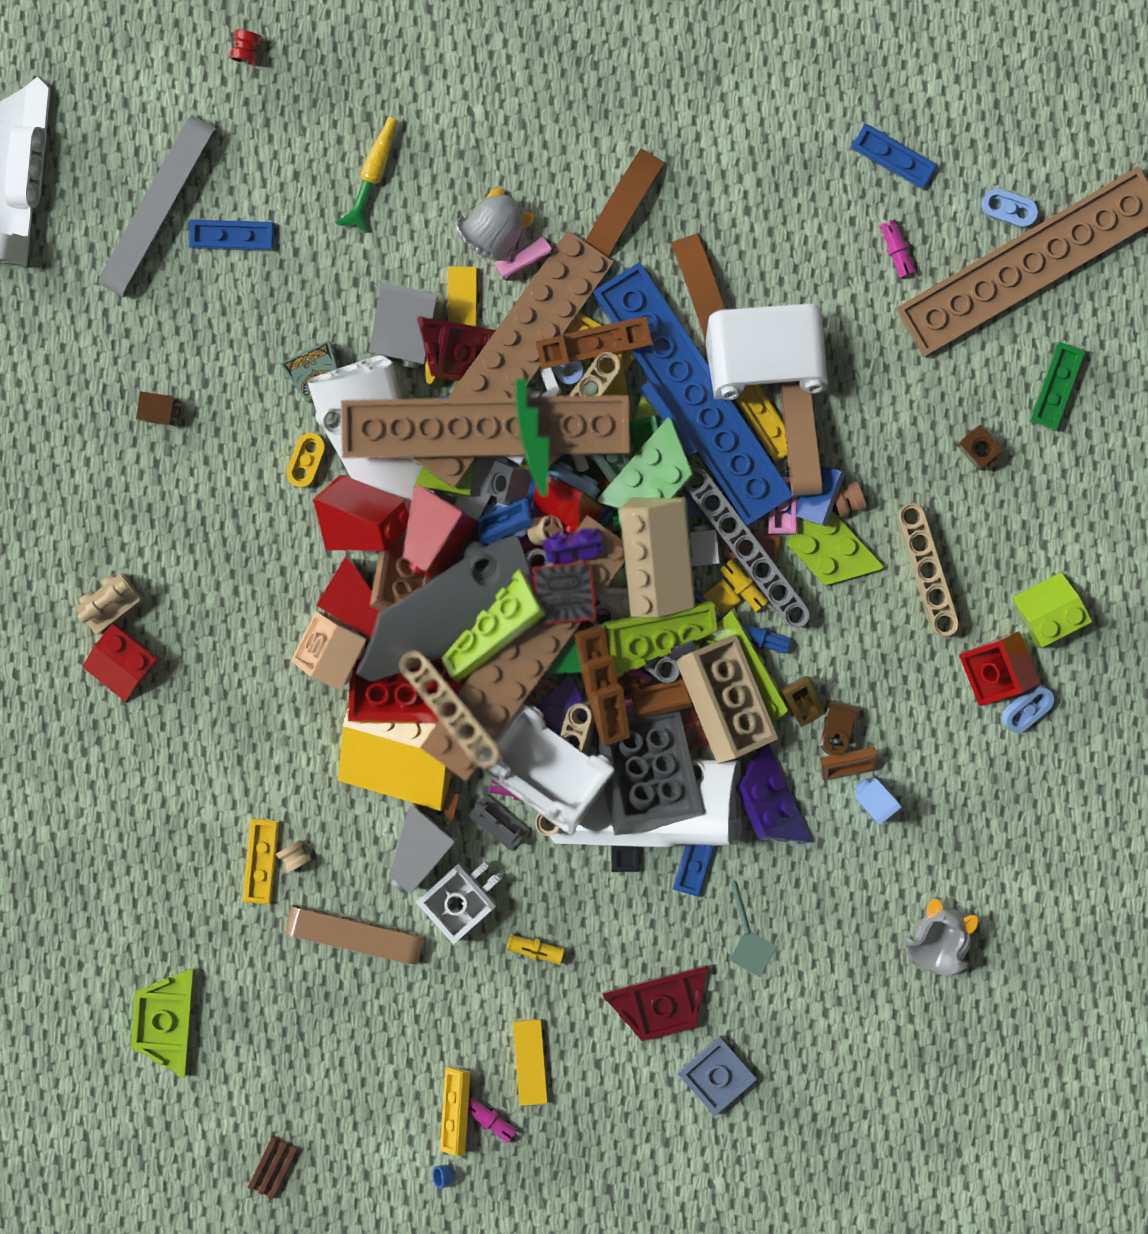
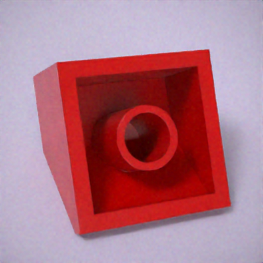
M548 476L547 497H540L535 485L534 508L543 513L541 516L543 518L551 515L558 517L561 523L564 524L563 530L570 534L576 532L587 515L598 522L605 507L585 494Z
M112 624L94 645L82 667L126 702L161 658L119 624Z
M1020 631L958 654L979 706L1023 693L1040 684Z

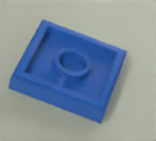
M820 465L822 493L797 496L796 517L827 526L845 473ZM791 506L783 512L791 515Z

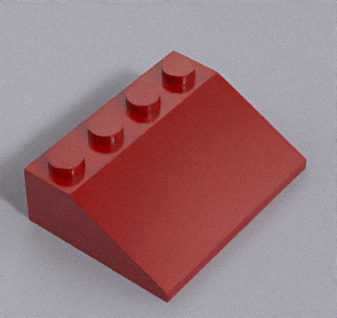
M366 640L364 643L365 651L359 660L356 659L352 667L353 674L349 681L347 721L356 723L437 724L440 718L405 676L403 671L374 681H369L357 673L371 641ZM442 658L430 662L454 693L458 695L464 686L465 677L459 682L451 679ZM422 665L411 668L410 672H419L422 668ZM439 682L429 684L427 688L428 695L432 696L439 692Z

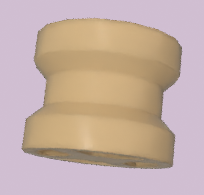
M554 515L545 516L544 518H533L534 524L527 528L528 537L535 545H543V540L548 539L551 535L563 534V525L560 519Z
M301 840L276 853L278 859H282L285 863L284 869L286 873L311 860L309 854L304 853Z

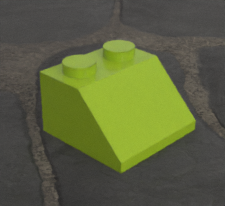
M1062 572L1011 597L1036 647L1042 648L1092 622L1079 595Z

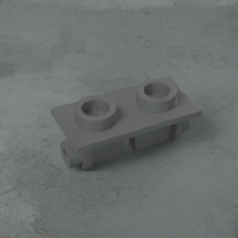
M487 794L484 795L468 815L510 851L529 830Z

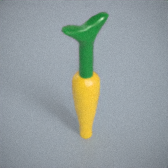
M387 118L382 132L363 165L361 172L363 183L354 207L343 218L335 221L337 225H356L361 231L365 233L370 232L364 220L363 211L373 185L379 183L384 175L394 131L398 123L396 119Z

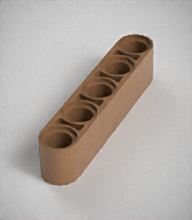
M799 381L781 382L779 386L792 495L821 494L822 482L811 394L800 388Z
M291 905L285 933L290 936L407 964L417 965L419 963L425 938L423 935L417 934V936L408 935L407 931L391 927L390 930L381 928V925L365 921L362 924L354 922L353 918L340 915L332 917L328 916L327 912L311 908L303 910L299 909L300 906Z

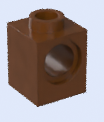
M140 391L136 415L137 420L173 426L174 420H179L181 404H177L176 397Z
M981 425L976 426L956 444L977 470L983 467L988 470L1000 459L997 454L1002 451V448ZM977 442H982L987 447V454L984 457H979L974 452V446Z

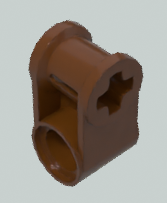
M830 700L827 706L829 708L828 715L824 718L820 745L826 754L838 755L843 753L848 747L858 707ZM836 735L837 741L841 742V746L835 747L832 750V744L828 743V739L834 738Z

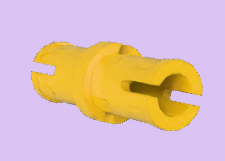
M733 559L729 560L726 564L733 573L725 565L719 569V572L735 587L734 592L737 595L740 593L752 607L753 611L757 612L761 607L754 598L762 606L769 600L752 583L754 580L750 576L747 578Z
M511 933L506 951L529 956L530 960L533 961L540 959L560 966L564 948L540 942L541 939L538 938L531 940Z

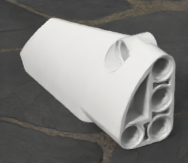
M40 77L35 78L21 90L0 101V265L27 267L32 210L38 205L41 194L51 90Z
M374 356L309 379L307 382L316 409V420L324 428L350 477L403 499L406 510L410 514L413 486L421 470L420 465L408 457L342 458L341 400L403 399L392 361L384 356ZM332 412H336V420L331 424H327V416Z
M703 758L691 761L692 767L694 765L698 766L702 771L700 779L695 777L703 814L640 833L614 836L605 790L603 788L572 834L561 830L550 837L555 844L670 847L676 844L732 846L740 841L742 833L741 798L736 789L741 778L740 762L738 760H728L717 763L716 760H706ZM551 821L549 822V827H556L554 823H552Z

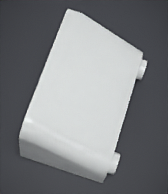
M798 304L717 311L709 317L705 343L714 399L733 400L743 392L744 385L799 381L800 388L810 394L826 391L828 381L821 309L818 305Z
M521 704L494 742L502 753L500 764L494 769L482 768V770L490 778L560 829L572 834L613 775L612 763L601 755H598V757H587L545 727V723L542 720L544 715L533 706L528 708ZM486 748L480 756L482 762H489L493 758L492 748Z

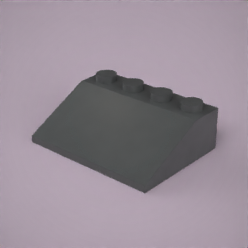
M680 710L637 719L636 714L627 715L630 737L607 746L602 744L597 726H595L593 738L597 757L601 755L608 759L614 769L613 775L604 787L614 836L640 833L703 814Z

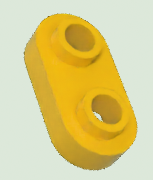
M306 433L297 441L286 472L289 482L296 487H307L315 479L325 453V442L319 435ZM310 442H314L317 447L313 453H309L306 449L307 444ZM300 468H304L307 472L306 477L303 479H299L296 475L297 470Z

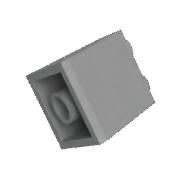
M381 282L369 353L375 356H384L390 361L392 359L403 361L402 367L418 370L419 365L425 366L426 354L417 318L422 316L436 319L440 303L438 295Z
M413 803L407 810L389 876L393 879L391 884L402 893L408 891L411 894L457 838L419 804Z

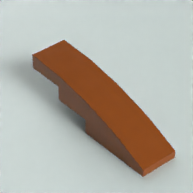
M598 625L574 633L585 688L602 744L607 746L629 738L623 687L617 683L614 658L608 653L605 628Z

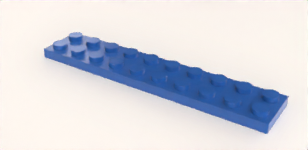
M637 263L594 290L592 295L611 323L647 317L652 345L630 349L629 351L697 448L696 453L746 527L792 498L793 495L732 401L714 399L709 366L641 263Z

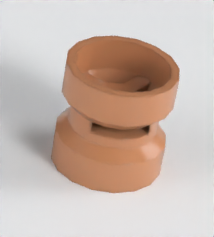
M857 482L849 484L844 490H839L835 501L837 505L835 510L839 518L848 515L849 511L853 509L861 510L866 508L865 499Z

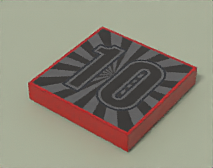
M591 562L533 567L535 595L545 613L538 619V625L596 620Z

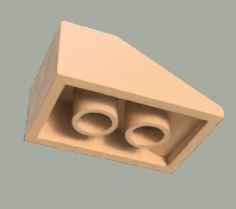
M316 611L291 661L309 676L341 691L343 685H347L352 677V667L356 659L359 660L365 651L364 643L366 639Z

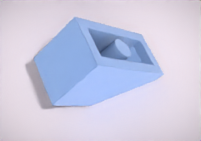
M866 777L854 787L856 792L852 794L871 819L879 825L901 808L900 804L874 777L871 780Z

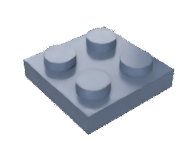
M720 1036L677 1072L714 1116L757 1080L755 1075Z

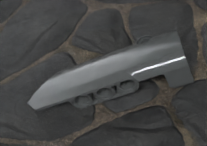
M513 535L492 542L487 547L481 542L468 544L463 550L462 561L380 612L369 647L357 673L369 681H374L401 672V660L409 652H418L428 659L429 662L441 659L466 630H472L476 625V618L483 610L488 611L498 600L495 597L502 588L507 589L515 580L512 576L518 569L526 574L534 590L532 577L517 536ZM413 661L410 669L422 665V661Z

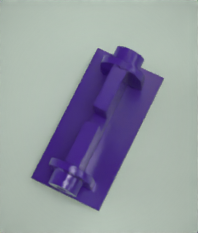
M584 528L574 534H554L548 539L543 540L547 564L553 563V565L573 562V551H577L579 560L599 557L598 554L604 553L599 529Z

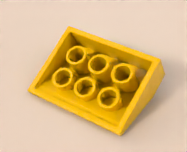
M347 709L342 730L338 781L442 811L453 771L420 748L436 724L348 722Z

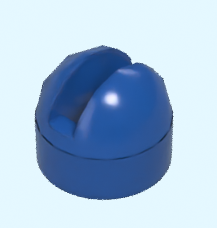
M449 1165L434 1167L432 1173L433 1182L438 1189L449 1187L455 1182L456 1172Z

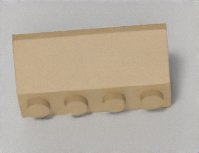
M630 498L620 508L631 617H661L694 608L695 598L685 498Z
M736 634L675 659L717 763L735 759L778 739Z

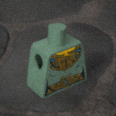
M329 341L280 363L283 370L308 403L313 401L307 381L318 375L339 369L333 347Z

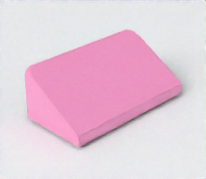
M540 237L510 253V261H496L494 264L502 279L506 280L550 256L552 249L544 237Z
M782 477L792 493L790 477ZM793 496L778 506L777 509L779 511L773 509L768 513L767 534H797V496ZM789 506H791V515L783 512Z

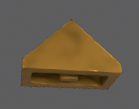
M803 676L780 689L800 727L825 714L807 676Z

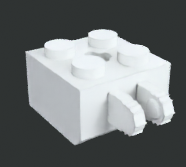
M487 860L471 873L459 861L416 901L419 907L453 944L496 906V902L487 891L502 878L500 874L497 873L491 876L483 886L475 879L488 869L490 863ZM453 896L455 898H462L461 904L463 907H451L450 903L452 900L450 898Z

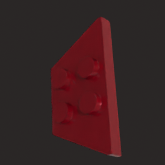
M422 316L417 318L431 376L456 381L462 379L496 331L494 329Z
M706 965L605 991L602 992V995L622 1020L629 1025L641 1041L696 1027L708 969Z

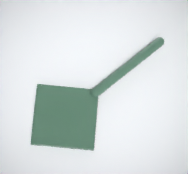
M732 881L731 886L744 934L729 960L760 977L777 946L749 930L737 883Z

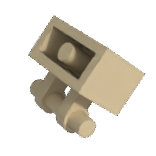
M112 573L101 582L102 588L95 593L91 590L79 599L81 604L75 608L79 612L78 617L84 624L87 623L96 635H101L112 624H115L144 601L125 574H118L116 576L115 573Z

